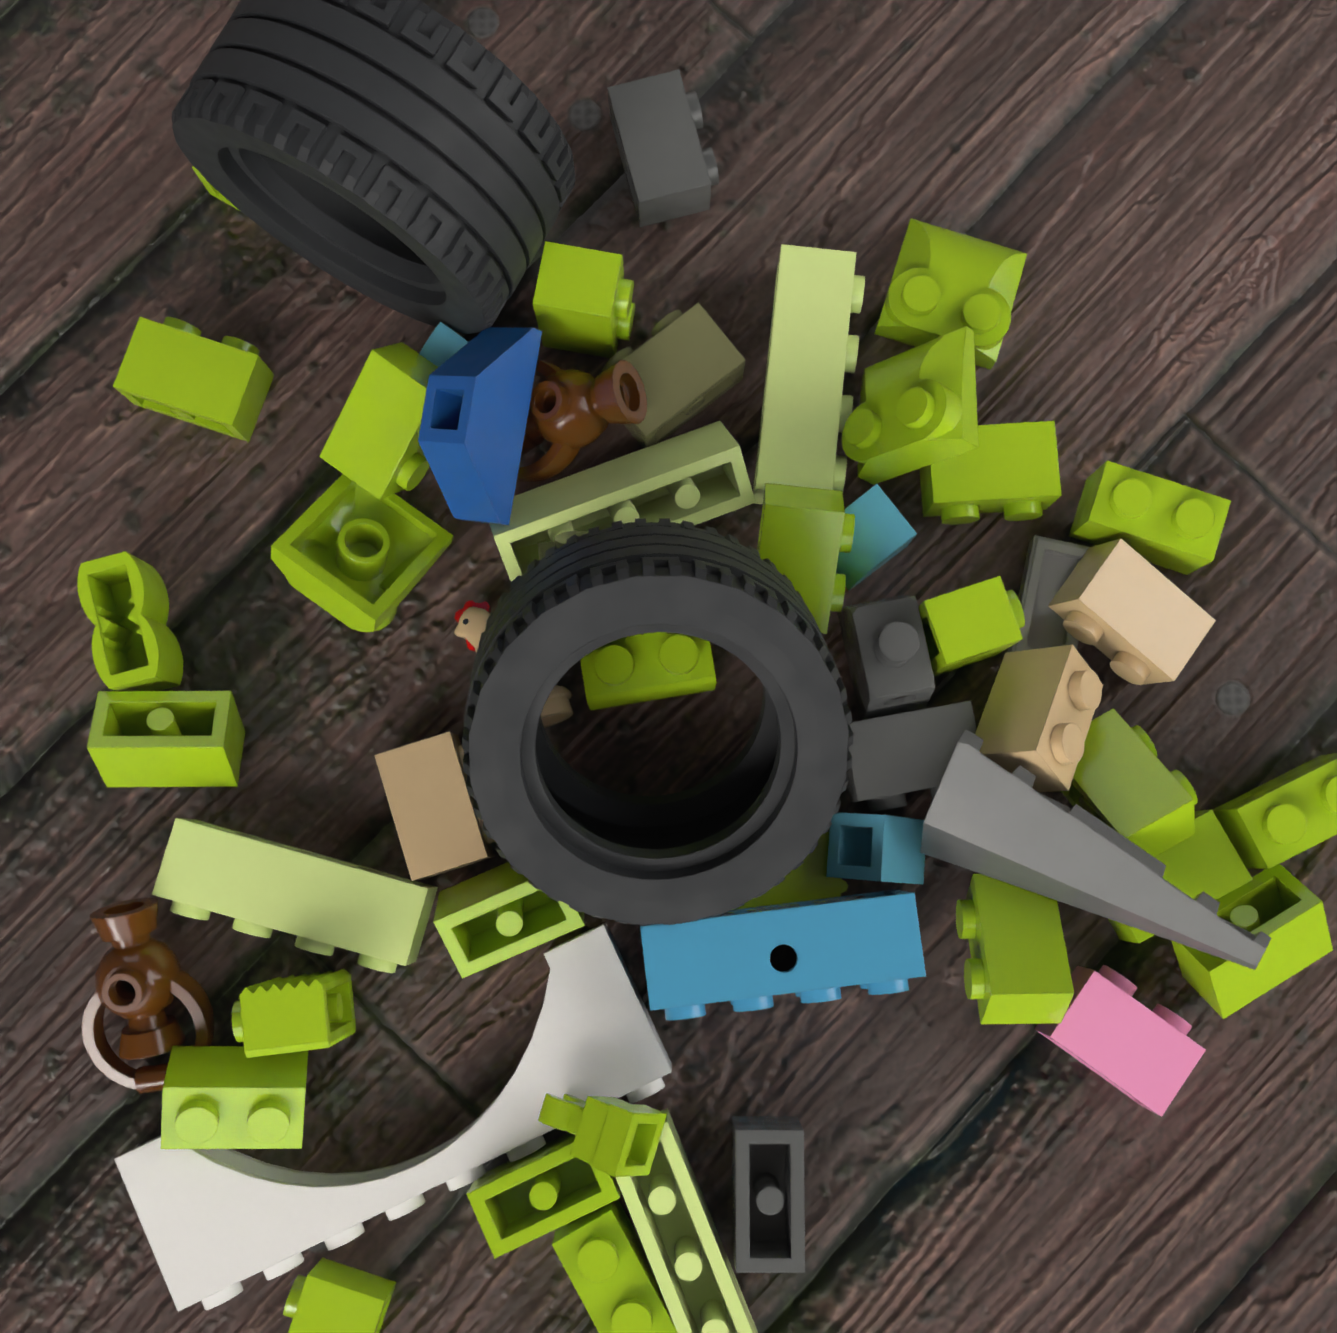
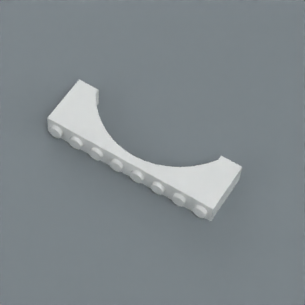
M605 922L544 953L550 967L543 1007L532 1039L516 1072L499 1096L477 1119L456 1136L425 1154L396 1165L365 1172L331 1174L298 1171L265 1163L233 1149H160V1135L115 1158L116 1165L177 1311L179 1312L199 1301L202 1302L205 1310L217 1307L244 1290L240 1282L261 1271H263L266 1280L274 1279L304 1262L301 1252L324 1241L328 1251L338 1248L363 1234L365 1229L362 1222L385 1212L389 1221L395 1220L422 1206L426 1202L422 1193L446 1182L449 1191H454L482 1177L486 1173L483 1164L504 1153L507 1154L509 1161L513 1162L537 1151L546 1144L543 1134L556 1129L538 1121L546 1093L562 1099L564 1094H568L586 1101L587 1096L620 1098L626 1095L629 1103H635L663 1089L665 1083L662 1077L672 1072V1063L607 923Z

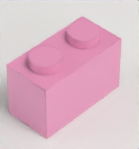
M1103 965L1099 972L1077 966L1071 974L1074 996L1062 1022L1037 1024L1035 1030L1136 1103L1162 1117L1206 1049L1187 1036L1192 1026L1176 1013L1158 1003L1153 1011H1151L1134 999L1132 996L1137 987L1115 970L1106 965Z

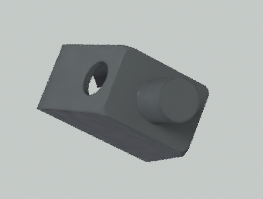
M894 596L843 606L842 611L837 612L860 721L925 709L935 689V680L915 596Z

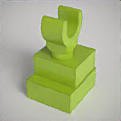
M546 1093L538 1121L550 1127L575 1134L570 1155L591 1164V1167L613 1177L646 1176L650 1173L667 1114L647 1105L630 1104L616 1097L587 1096L586 1101L568 1094H564L562 1099Z

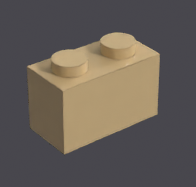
M1123 539L1090 547L1048 605V607L1064 619L1063 627L1071 636L1085 644L1094 645L1111 659L1110 667L1118 676L1136 685L1175 681L1216 621Z
M1073 644L1005 653L975 735L983 739L980 749L983 755L1010 773L1021 765L1034 774L1036 778L1032 788L1037 792L1069 791L1077 764L1084 753V742L1095 709L1101 702L1103 684Z
M449 731L374 755L411 881L424 880L495 857L491 843L495 842V840L488 838L483 831V820L476 817L473 809L474 798L468 794L466 787L467 774L463 772L464 749L460 743L459 736Z

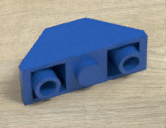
M489 327L480 332L429 375L418 442L450 511L456 519L509 525L542 335V331L538 329Z

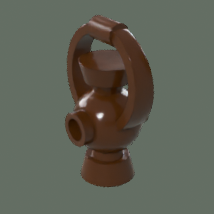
M537 360L535 376H546V378L533 389L531 394L521 456L540 445L544 438L552 443V446L537 462L529 466L519 467L517 481L538 482L549 479L563 471L576 457L580 448L594 442L606 430L609 423L640 424L645 419L647 397L644 384L638 371L630 362L620 360L598 374L595 379L592 375L581 370H562L554 364Z
M157 898L126 900L102 907L90 914V918L103 942H111L112 947L104 954L95 974L96 991L84 1010L82 1018L84 1046L92 1062L105 1076L122 1086L137 1090L140 1094L163 1090L168 1063L142 1066L135 1069L120 1058L136 1060L157 1056L171 1051L172 1046H180L186 1041L187 1038L175 1016L166 1015L164 1011L175 996L183 1002L192 1016L196 1031L194 1046H211L215 1030L214 1013L206 992L193 977L181 970L176 954L164 942L149 937L150 932L157 928ZM106 1007L112 1013L128 1019V1025L121 1030L119 1057L111 1049L105 1035L104 1012Z

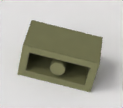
M699 302L684 314L681 310H675L666 315L653 328L651 332L653 337L635 351L632 347L622 349L611 357L602 369L604 371L618 361L626 360L638 371L647 397L646 416L640 424L624 425L643 449L663 441L743 380L746 360Z

